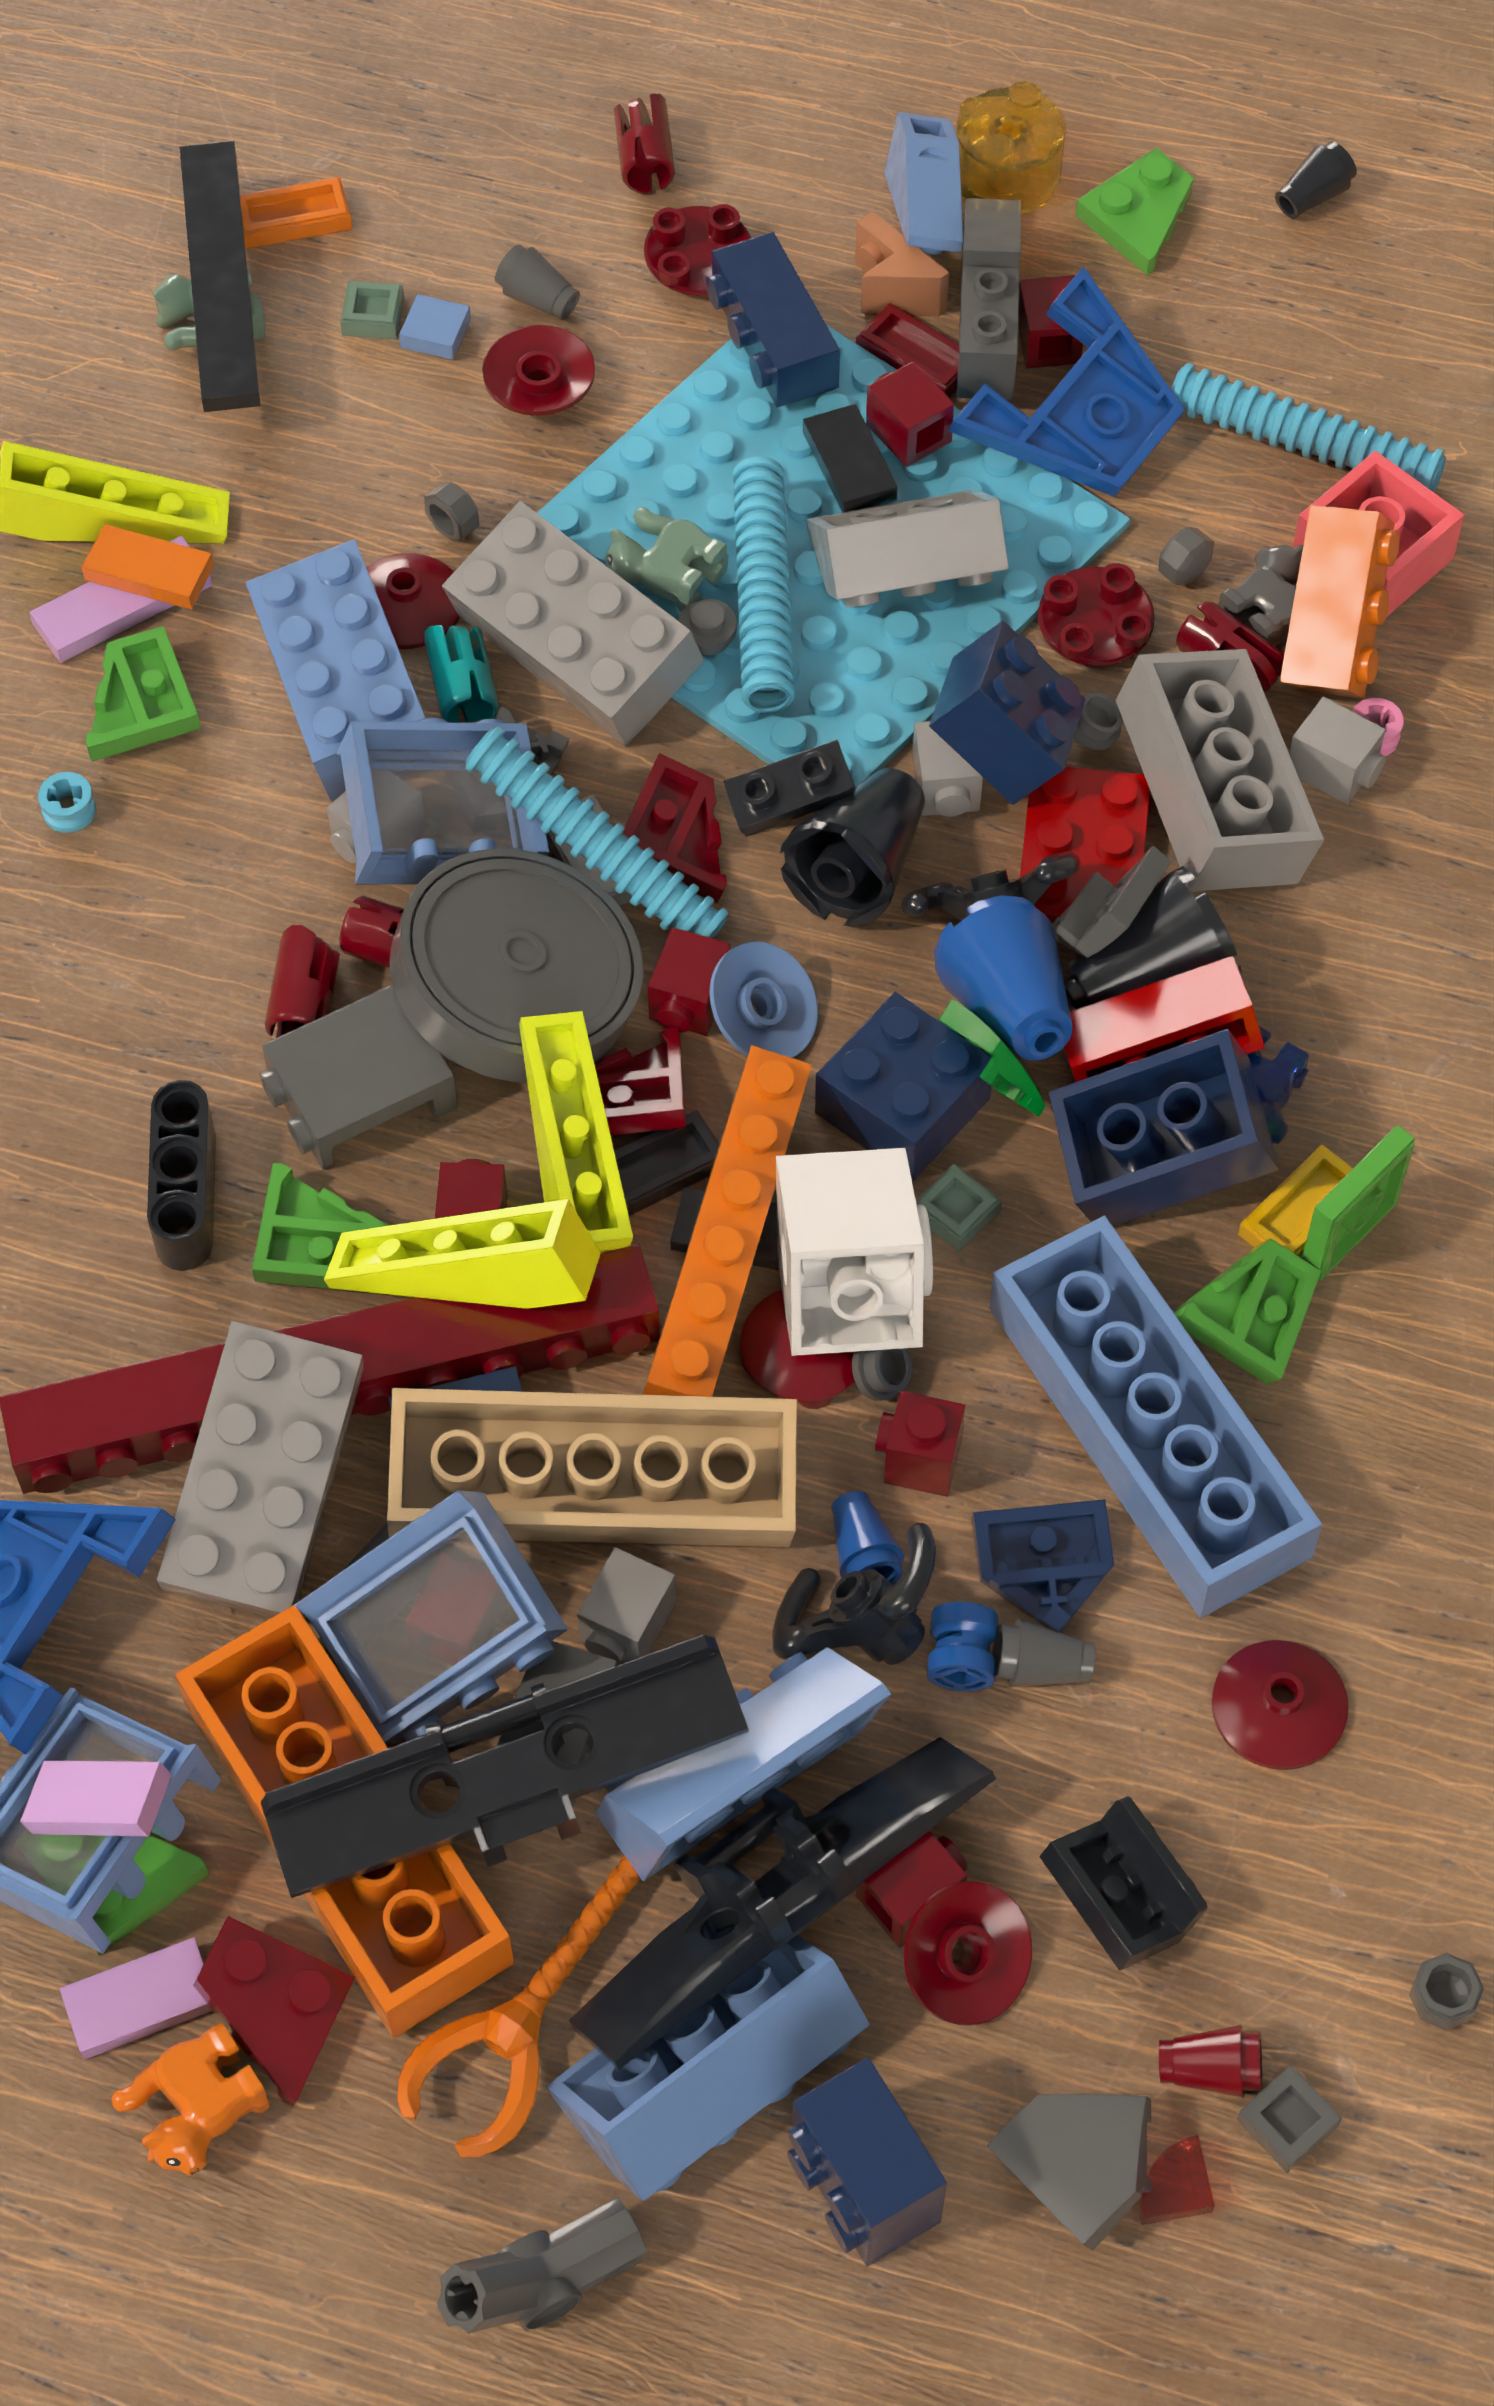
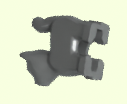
M1304 544L1294 548L1288 545L1262 547L1254 558L1257 566L1256 571L1248 575L1235 590L1228 588L1220 594L1219 603H1217L1243 624L1250 621L1255 632L1280 651L1282 646L1287 643L1296 591L1294 585L1298 580Z

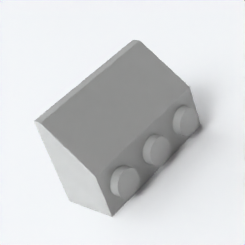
M975 489L806 519L808 532L826 592L837 600L844 599L846 607L863 606L879 602L878 592L900 588L902 596H918L936 591L935 582L955 578L958 579V586L984 584L993 581L992 572L1009 569L999 498Z

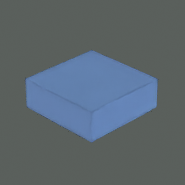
M417 294L399 334L400 347L453 360L471 321L470 306Z

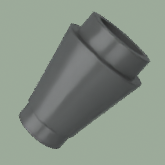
M519 244L514 246L501 261L495 275V282L503 287L504 295L550 315H555L561 320L566 319L572 313L580 298V292L573 288L534 247L525 249Z
M1017 1619L1014 1625L1000 1624L998 1626V1635L994 1641L992 1652L996 1661L995 1678L1007 1679L1010 1687L1076 1682L1089 1683L1091 1681L1095 1666L1094 1643L1081 1641V1639Z

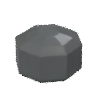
M453 482L440 483L424 496L426 515L436 530L453 541L464 539L479 527V515L476 504L470 495Z
M1185 527L1170 539L1161 552L1158 571L1175 585L1185 586L1192 583L1204 573L1212 561L1214 541L1198 528Z
M1445 1953L1421 1963L1409 1996L1420 2020L1444 2030H1449L1472 2020L1484 1986L1472 1963Z

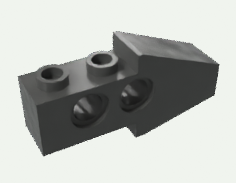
M965 198L957 398L972 399L986 383L1006 400H1013L1018 338L1021 200Z

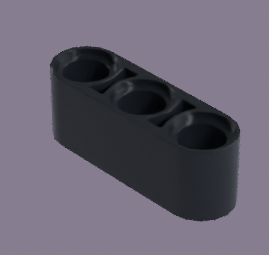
M187 1080L172 1081L159 1088L153 1096L151 1103L148 1224L157 1257L163 1265L172 1270L179 1271L195 1269L208 1259L213 1247L216 1133L207 1094L201 1086ZM180 1118H193L192 1120L186 1123H174ZM179 1172H193L185 1178H171ZM178 1227H192L183 1234H169Z

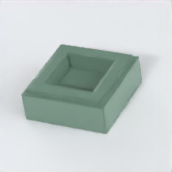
M348 281L340 321L342 336L397 340L405 298L403 284Z
M953 1164L916 1200V1204L926 1207L930 1230L956 1251L960 1252L1001 1212L1002 1200L957 1165Z

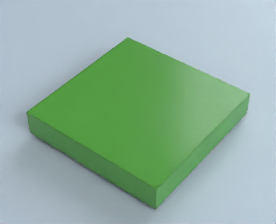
M1396 1125L1315 1206L1302 1259L1321 1271L1318 1281H1322L1398 1204L1415 1146V1137L1399 1125Z

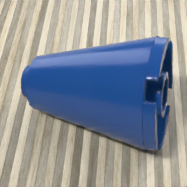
M1001 895L974 903L966 908L970 914L955 927L950 922L941 932L934 950L935 971L941 983L954 998L992 1029L1020 1057L1027 1060H1042L1053 1056L1068 1043L1072 1034V1021L1051 922L1045 914L1035 908L1032 902L1023 897Z

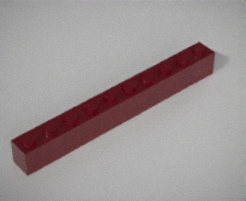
M638 1244L600 1254L586 1301L525 1309L415 1297L274 1332L361 1354L363 1356L364 1370L351 1415L360 1413L370 1416L382 1414L390 1410L388 1397H392V1388L424 1389L515 1366L520 1378L524 1373L549 1367L559 1370L573 1368L583 1363L586 1358L611 1352L618 1354L638 1352L647 1347L649 1343L659 1341L660 1315L641 1246ZM225 1343L0 1396V1407L11 1463L22 1493L26 1494L34 1491L38 1493H55L66 1489L72 1482L96 1476L116 1478L133 1472L138 1466L163 1460L183 1462L192 1459Z

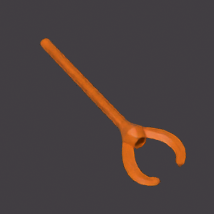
M625 1855L621 1858L619 1865L615 1866L609 1874L606 1883H603L595 1893L594 1899L590 1900L583 1909L581 1916H578L571 1925L568 1934L562 1937L555 1947L556 1950L552 1951L542 1964V1969L539 1968L533 1976L529 1986H526L512 2000L496 2008L462 2017L439 2028L417 2045L404 2062L398 2078L397 2102L402 2117L415 2121L421 2108L419 2092L426 2076L439 2062L454 2051L483 2039L487 2047L506 2060L511 2059L509 2090L500 2112L494 2122L479 2135L465 2137L455 2144V2150L461 2158L481 2157L501 2149L513 2140L525 2125L534 2106L538 2090L540 2071L538 2037L544 2009L550 2002L551 1996H554L564 1983L563 1980L567 1979L576 1967V1962L582 1959L589 1945L593 1944L599 1936L602 1927L607 1925L615 1914L614 1911L618 1910L627 1898L628 1892L630 1893L640 1880L639 1875Z

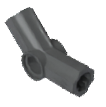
M617 2197L551 2234L546 2230L536 2231L517 2239L497 2254L455 2263L440 2276L441 2294L437 2305L448 2327L454 2325L462 2327L468 2334L516 2321L520 2322L525 2331L535 2330L557 2320L572 2310L581 2301V2294L648 2258V2251L628 2209L623 2205L620 2198Z

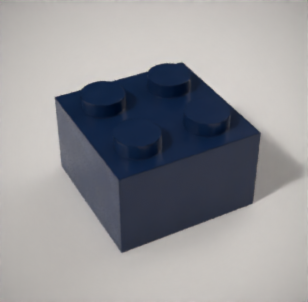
M1001 621L952 658L929 727L1014 805L1064 770L1086 699L1080 695L1078 688L1068 677L1060 675L1038 654L1036 647L1028 638L1018 635L1005 621Z
M895 991L816 1073L815 1113L867 1150L905 1148L913 1182L990 1100L991 1087L979 1076L991 1060V1057Z
M869 2057L793 2101L792 2129L788 2130V2136L793 2149L787 2151L789 2161L804 2187L809 2191L818 2186L827 2200L831 2211L825 2214V2219L833 2236L845 2253L856 2248L868 2267L941 2223L947 2182Z

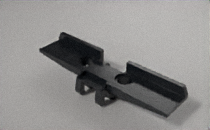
M701 1635L546 1691L544 1682L530 1687L533 1694L442 1727L439 1721L425 1725L427 1732L425 1736L267 1792L260 1803L291 1898L413 1858L473 1835L477 1837L487 1866L491 1867L508 1860L503 1845L554 1826L557 1827L561 1840L581 1834L570 1800L635 1777L749 1732L716 1639L711 1636ZM540 1720L543 1722L545 1730L454 1763L450 1755L452 1752ZM574 1728L582 1729L589 1733L593 1738L594 1745L587 1759L580 1763L569 1764L562 1762L556 1757L558 1750L565 1743L562 1734ZM443 1778L446 1786L459 1789L458 1801L445 1812L435 1813L428 1811L421 1805L420 1794L422 1788L428 1781Z
M939 1737L837 1797L818 1813L808 1817H804L796 1801L775 1788L770 1789L761 1796L765 1806L697 1858L693 1859L684 1854L674 1862L679 1876L689 1890L699 1898L692 1909L659 1933L569 2019L574 2031L586 2039L620 2070L771 1952L778 1950L855 1891L859 1884L996 1779L993 1771ZM773 1834L776 1835L784 1850L785 1855L780 1858L781 1862L755 1882L732 1866Z

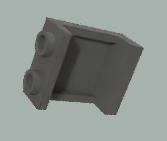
M393 985L262 1045L267 1070L259 1073V1077L265 1093L274 1107L282 1104L285 1105L292 1117L287 1120V1126L297 1148L303 1155L312 1151L322 1169L334 1165L332 1148L337 1144L424 1103H427L435 1118L458 1108L454 1075L439 1051L430 1045L410 1023L397 1000Z

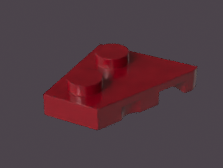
M659 753L625 824L623 834L628 838L635 835L640 839L637 846L642 850L650 847L655 852L652 858L658 863L663 859L670 864L667 868L668 871L673 875L678 871L684 875L682 880L684 884L690 887L694 883L699 887L698 895L704 898L710 896L718 904L727 886V879L725 874L720 873L718 849L722 841L719 822L713 813L716 805L714 780Z
M671 1027L659 1032L661 1044L632 1057L628 1049L624 1048L604 1057L599 1064L595 1065L610 1135L686 1127L682 1046L679 1027Z
M227 1916L193 1986L215 2013L221 2014L231 2027V2035L248 2057L252 2054L276 2085L277 2089L275 2092L281 2100L294 2106L355 1977Z

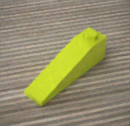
M7 441L2 443L0 449V532L41 541L95 542L104 524L165 541H171L179 536H182L187 543L224 544L226 540L230 500L229 491Z
M583 1011L521 1017L519 1027L544 1203L569 1199L601 1253L629 1247L633 1240V1233Z
M569 1199L343 1232L337 1243L324 1281L330 1289L529 1309L586 1301L601 1252Z

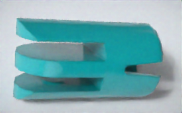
M442 625L429 626L424 632V643L441 718L447 721V723H459L458 708H460L466 722L494 719L498 714L499 702L482 629L479 626H475L469 633L465 626H451L445 638Z

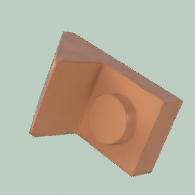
M874 211L857 221L855 261L858 262L861 269L865 272L862 278L861 311L868 315H878L891 303L911 316H940L946 312L949 272L920 248L907 246L904 236Z

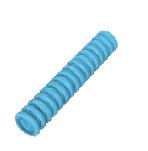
M1186 363L1184 367H1181L1171 389L1185 410H1187L1186 414L1189 418L1194 419L1201 415L1203 416V422L1207 424H1212L1216 420L1219 422L1221 429L1228 430L1231 426L1236 427V434L1244 436L1247 432L1253 433V440L1262 441L1264 437L1268 438L1270 446L1278 447L1282 443L1286 445V451L1294 453L1296 449L1302 450L1303 457L1309 459L1313 455L1319 456L1320 463L1328 464L1330 460L1336 462V468L1344 470L1346 466L1352 467L1353 470L1371 453L1377 451L1428 489L1435 492L1446 463L1445 450L1438 448L1434 453L1428 451V444L1419 443L1415 447L1411 445L1410 438L1403 437L1401 441L1395 440L1393 432L1386 431L1384 435L1378 434V428L1372 425L1367 430L1361 428V422L1358 420H1352L1348 424L1344 422L1343 415L1336 414L1333 418L1328 417V411L1323 408L1313 412L1311 411V405L1304 402L1299 407L1294 405L1293 398L1285 397L1283 401L1278 400V393L1269 391L1267 395L1261 394V387L1255 385L1250 390L1246 389L1244 381L1236 380L1232 384L1228 382V376L1219 374L1217 378L1212 377L1211 370L1205 368L1201 372H1197L1195 365L1191 363Z
M751 457L738 463L733 470L742 701L752 710L775 712L789 706L795 698L793 686L794 672L792 671L789 569L787 568L784 469L774 459Z
M498 726L495 729H490L478 742L466 759L465 770L469 773L478 771L482 775L480 782L484 785L493 783L497 787L496 795L500 798L505 795L509 796L512 799L510 803L512 808L515 810L520 807L527 811L525 818L530 822L535 819L541 822L540 830L543 833L547 834L552 831L556 834L555 842L559 846L567 843L572 847L570 854L574 858L582 855L587 860L585 867L589 870H592L594 867L598 868L602 872L600 875L601 880L607 882L609 879L617 884L615 891L619 894L626 891L632 896L629 901L632 905L637 906L641 903L647 909L644 914L648 918L656 915L662 921L659 926L666 931L669 927H674L714 938L728 921L726 917L729 911L725 908H722L720 911L716 910L712 906L714 903L713 898L707 896L705 899L697 894L699 891L697 885L693 883L688 887L682 882L684 875L679 871L675 875L668 871L667 868L670 864L663 859L658 863L652 858L655 852L650 847L642 850L637 846L640 841L639 838L635 835L628 838L623 834L625 829L623 825L618 823L613 826L608 822L610 817L608 813L603 811L598 814L593 810L595 803L592 800L587 799L583 802L578 798L580 791L576 787L568 790L563 786L565 779L561 775L553 778L548 773L550 766L546 763L537 765L533 761L534 753L530 750L525 753L521 752L518 749L520 745L518 740L513 738L508 741L503 737L505 730L502 727Z

